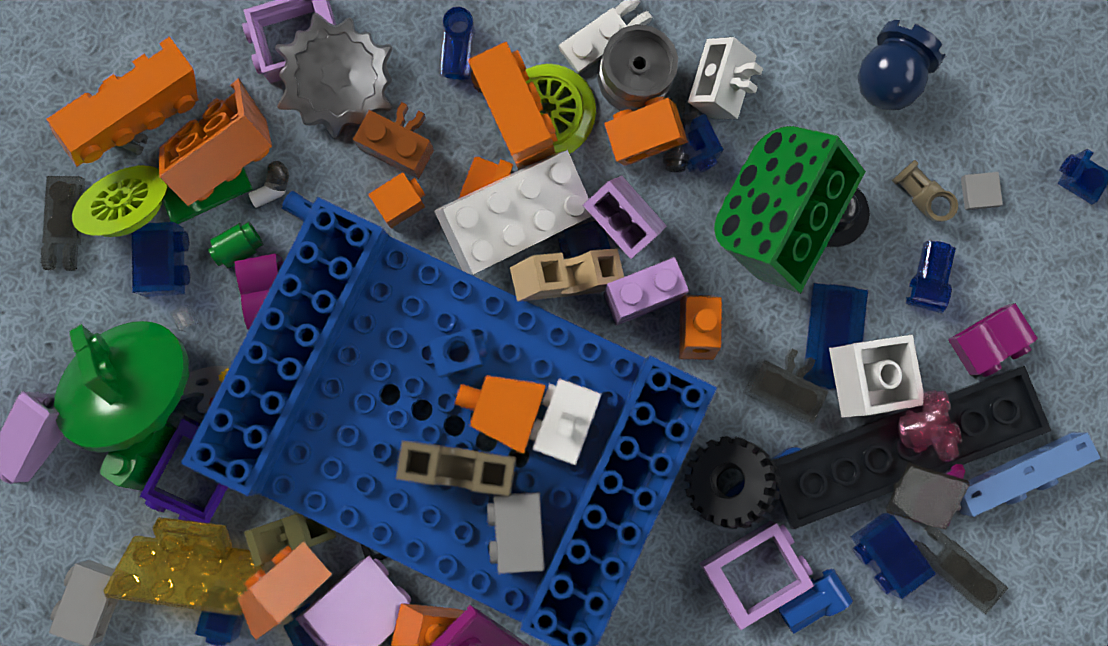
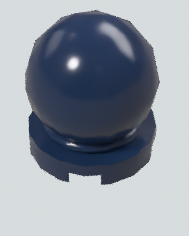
M900 20L887 22L877 36L878 46L874 47L862 60L857 75L860 93L870 105L883 110H901L910 106L924 92L928 81V73L935 72L943 62L945 54H941L939 51L942 46L941 41L919 25L915 24L911 30L899 26Z

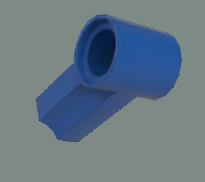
M834 569L823 571L824 576L815 581L813 578L810 579L814 585L812 588L777 608L793 634L824 615H835L852 604L853 599Z

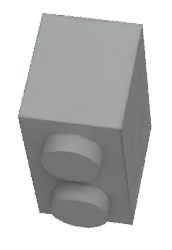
M540 492L513 493L510 496L495 495L494 503L488 504L489 526H496V541H490L491 564H498V573L543 571L544 556Z
M91 560L76 563L75 566L70 568L64 579L66 589L62 599L56 603L52 610L50 619L53 622L49 633L83 646H93L102 642L128 574Z

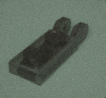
M81 176L46 177L42 237L44 245L41 248L40 263L44 270L56 269L57 245H65L62 249L64 269L66 271H75L77 269L78 245H81L82 233L73 225L72 213L85 189V179Z
M928 524L924 530L930 538L943 546L942 550L936 556L925 544L917 540L910 545L911 548L929 563L928 566L981 613L986 615L1008 587L958 543L950 540L949 537L932 524Z

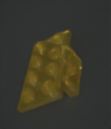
M158 517L152 528L156 538L134 536L103 590L105 597L111 599L240 616L243 614V610L238 598L248 590L244 583L261 568L263 569L265 563L254 566L250 550L233 548L226 525Z

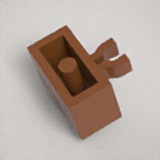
M403 102L400 103L397 109L396 122L368 110L353 138L359 150L419 179L434 152L431 141L414 132L423 124L426 118L425 114L418 110L416 117L408 121L406 127H404L406 123L404 117L409 108Z

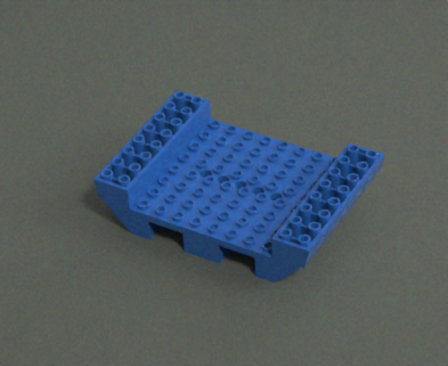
M317 197L181 464L246 496L261 494L521 622L520 631L551 646H597L717 387L650 355L644 358L527 301L517 302L516 296L389 236L382 227ZM470 328L474 331L475 337L482 335L487 356L481 358L482 367L444 378L438 377L428 340ZM465 343L455 344L450 351L451 359L457 363L465 361L470 353L468 345ZM486 376L546 385L536 419L543 421L548 410L547 406L542 405L549 384L557 386L559 379L601 394L575 465L533 449L535 441L529 439L526 447L530 455L529 462L524 467H515L511 494L540 492L544 556L543 571L498 573V564H491L490 541H496V526H489L488 504L494 503V496L497 494L472 491V489L458 486L432 485L396 479L402 441H414L484 452L477 445V437L481 431L470 426L474 411L455 405L456 396L461 384L482 390ZM390 384L397 386L400 390V398L393 405L385 404L381 398L383 388ZM427 400L432 406V415L427 420L420 421L415 418L413 407L416 402ZM453 415L460 416L465 423L464 431L458 436H451L445 430L446 420ZM497 441L494 450L486 453L509 456L512 448Z

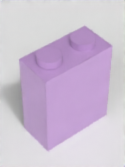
M623 176L609 180L583 204L587 211L630 259L667 227Z
M674 257L608 283L603 295L617 326L675 303L689 290Z
M368 556L359 561L295 619L318 646H379L395 630L401 603L409 604L411 598L400 586L395 587L388 579V570L379 560H373Z

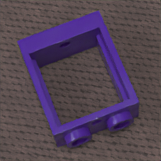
M184 415L140 497L146 499L144 504L153 510L165 512L168 509L179 514L178 519L189 526L198 527L201 524L207 527L228 486L218 482L205 508L156 487L182 437L185 436L193 440L201 425L200 422Z

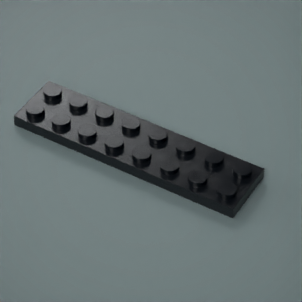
M1019 366L926 401V405L907 408L772 459L771 461L777 467L775 474L780 476V484H776V490L780 492L779 500L790 528H800L951 470V467L956 464H967L1052 431L1026 367Z

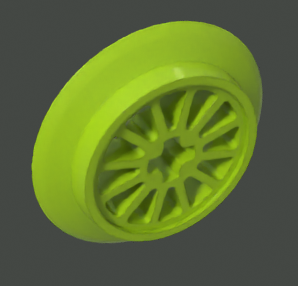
M540 64L527 68L526 72L529 80L525 82L527 84L533 81L540 96L542 107L543 103L548 102L552 108H556V110L551 111L550 117L558 141L553 143L555 153L568 150L569 154L574 152L587 140L595 123L596 105L589 85L575 71L561 65ZM547 83L546 95H542L539 84ZM552 84L560 85L556 93L551 96ZM565 90L571 94V96L559 100ZM572 102L576 104L575 109L561 108ZM561 115H574V119L570 123ZM555 122H560L567 129L559 133Z
M147 165L131 166L115 171L94 183L82 194L73 209L72 222L75 228L86 235L120 237L142 228L158 213L167 190V184L159 177V169Z

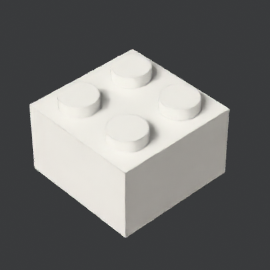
M913 335L829 348L841 417L864 416L926 405Z

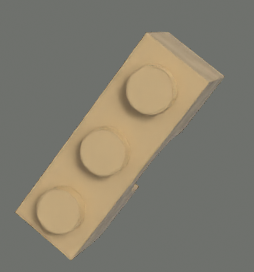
M618 249L593 250L569 259H564L562 253L532 255L510 267L517 302L601 293L605 291L608 283L624 277Z

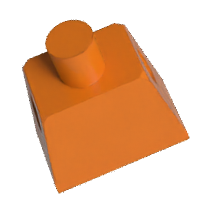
M685 294L680 299L679 359L714 360L721 349L722 299L715 295Z
M486 376L482 390L461 384L456 396L455 405L474 411L470 423L471 427L518 452L525 453L546 385Z

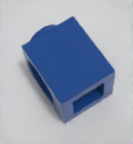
M471 328L428 340L436 371L440 378L482 367L481 358L487 356L482 335L475 337L474 331ZM457 343H465L470 350L468 358L463 362H454L450 357L451 348Z

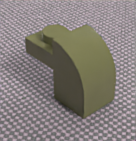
M300 513L244 532L254 566L271 561L288 545L294 550L303 541L308 547H312L336 538L334 530Z

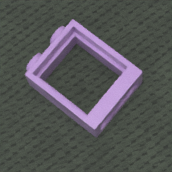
M274 0L244 9L247 22L243 23L242 27L249 44H254L256 54L251 55L258 75L263 74L270 83L280 81L282 79L279 73L286 63L283 61L273 64L263 27L311 12L320 14L329 23L336 25L329 0Z
M769 521L699 563L733 622L740 630L814 586L809 578L813 572L802 555L799 557L795 555L790 546L794 543V540L783 524L778 526L777 523ZM772 537L797 580L745 610L721 567Z

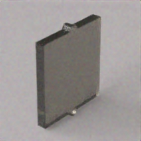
M908 463L900 481L893 485L894 492L885 508L886 513L946 530L955 512L961 509L960 502L970 486L969 480Z

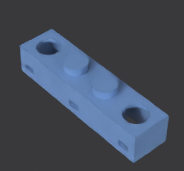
M1072 432L963 482L956 505L962 515L974 517L1005 502L1007 505L1018 503L1027 498L1026 492L1035 488L1038 490L1051 488L1059 483L1057 478L1100 459V456L1088 432Z

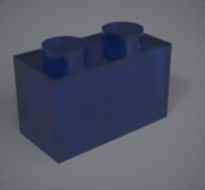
M175 222L147 223L142 228L132 232V293L144 297L184 295L185 286H188L190 283V271L184 263V252L189 250V236L184 231V228Z
M883 512L850 536L856 544L852 548L855 555L865 566L870 563L877 573L873 579L886 595L891 593L903 599L936 575L892 514Z

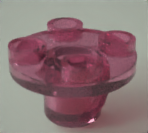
M936 390L926 391L923 395L924 412L914 413L907 410L906 416H902L899 419L898 432L900 439L906 448L914 449L915 453L924 451L930 445H933L943 462L952 461L959 456L957 444L962 443V437L958 424L950 422L947 412L951 409L948 395L945 390L938 392Z

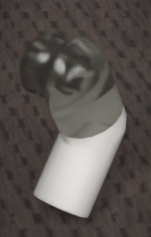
M273 161L269 163L264 186L248 193L255 208L278 199L285 194L289 180V171L282 162Z

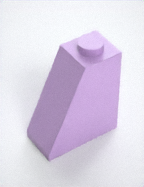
M21 392L17 397L0 432V479L9 484L29 482L64 437L56 423L59 413L54 407V394Z

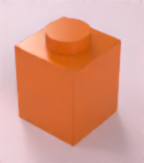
M403 172L368 194L391 229L425 208L420 198L426 194L415 178L409 181Z

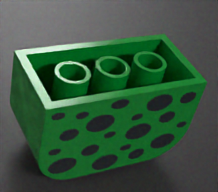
M795 126L775 129L758 141L742 166L729 194L725 197L723 205L717 214L714 225L715 237L718 243L757 279L801 294L866 171L837 135Z

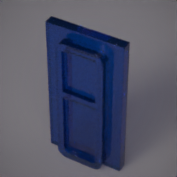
M813 283L802 384L826 387L829 390L836 389L829 348L863 342L868 290L842 285Z

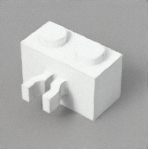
M734 37L707 39L688 103L710 118L738 119L745 93H756L758 88L749 81L752 75H761L763 68L755 62L757 56Z
M562 379L558 380L557 386L549 384L542 405L548 407L544 421L536 419L529 437L530 440L535 441L533 449L575 465L601 394Z

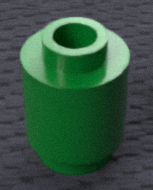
M250 222L244 225L238 223L210 239L212 247L208 251L218 266L224 264L230 269L235 266V261L245 260L258 253L257 249L263 246V242Z

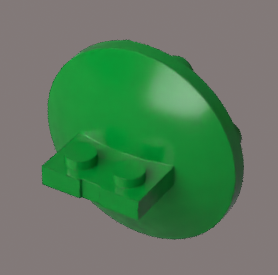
M135 321L118 325L102 334H93L82 324L69 331L76 356L65 369L59 381L54 399V407L59 413L56 423L62 434L83 449L93 452H111L126 450L149 436L152 432L162 429L167 423V418L180 401L190 376L188 356L182 342L166 327L147 321Z

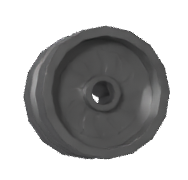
M635 24L624 27L611 36L604 49L598 71V84L605 99L621 111L626 109L636 111L645 107L644 103L650 99L665 97L678 68V55L674 44L665 33L652 26Z

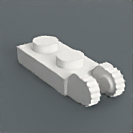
M624 0L615 9H610L559 44V50L577 74H580L602 59L609 39L620 29L635 24L647 25L651 21L652 16L648 11L639 14L628 25L621 19L622 16L633 11L640 0Z

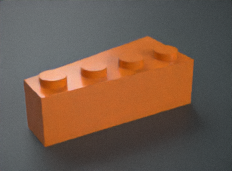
M170 36L159 43L162 50L149 59L145 54H142L132 61L135 67L122 77L113 74L102 81L103 84L99 87L97 94L92 96L90 93H84L47 118L53 135L76 167L83 163H92L98 160L105 151L115 146H124L131 142L135 135L146 129H156L164 123L165 119L176 113H185L194 107L195 102L198 101L194 69Z

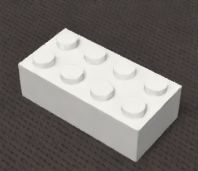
M568 150L548 156L434 210L462 271L468 274H475L592 216L583 206L589 198Z

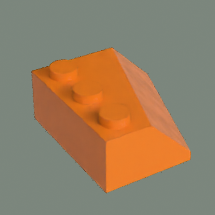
M239 78L230 85L235 90L231 96L224 101L215 98L207 105L208 109L204 112L203 119L199 122L196 119L189 121L159 148V177L187 206H190L197 200L203 201L213 193L216 186L223 181L229 182L235 179L241 173L244 166L252 161L258 162L263 159L272 147L267 121Z

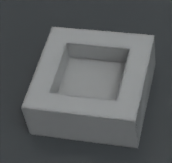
M999 172L968 174L961 177L965 210L995 208L1003 205Z

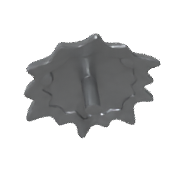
M314 13L308 30L296 31L295 39L290 44H277L275 46V50L284 57L286 62L284 68L279 73L286 89L277 105L278 109L298 111L301 114L303 124L306 126L323 124L334 139L339 137L341 131L347 125L360 127L368 110L373 112L379 110L390 111L392 105L385 97L384 91L392 83V78L387 70V61L393 49L392 45H377L373 42L369 32H356L351 17L346 18L338 25H333L320 14Z

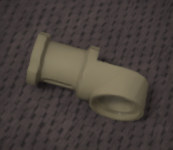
M916 160L912 161L892 179L894 184L899 183L913 197L912 202L931 221L944 222L953 218L957 213L958 200L955 195L945 191L936 181H930L917 167L919 163ZM936 197H944L950 203V210L945 216H937L931 209L932 201Z

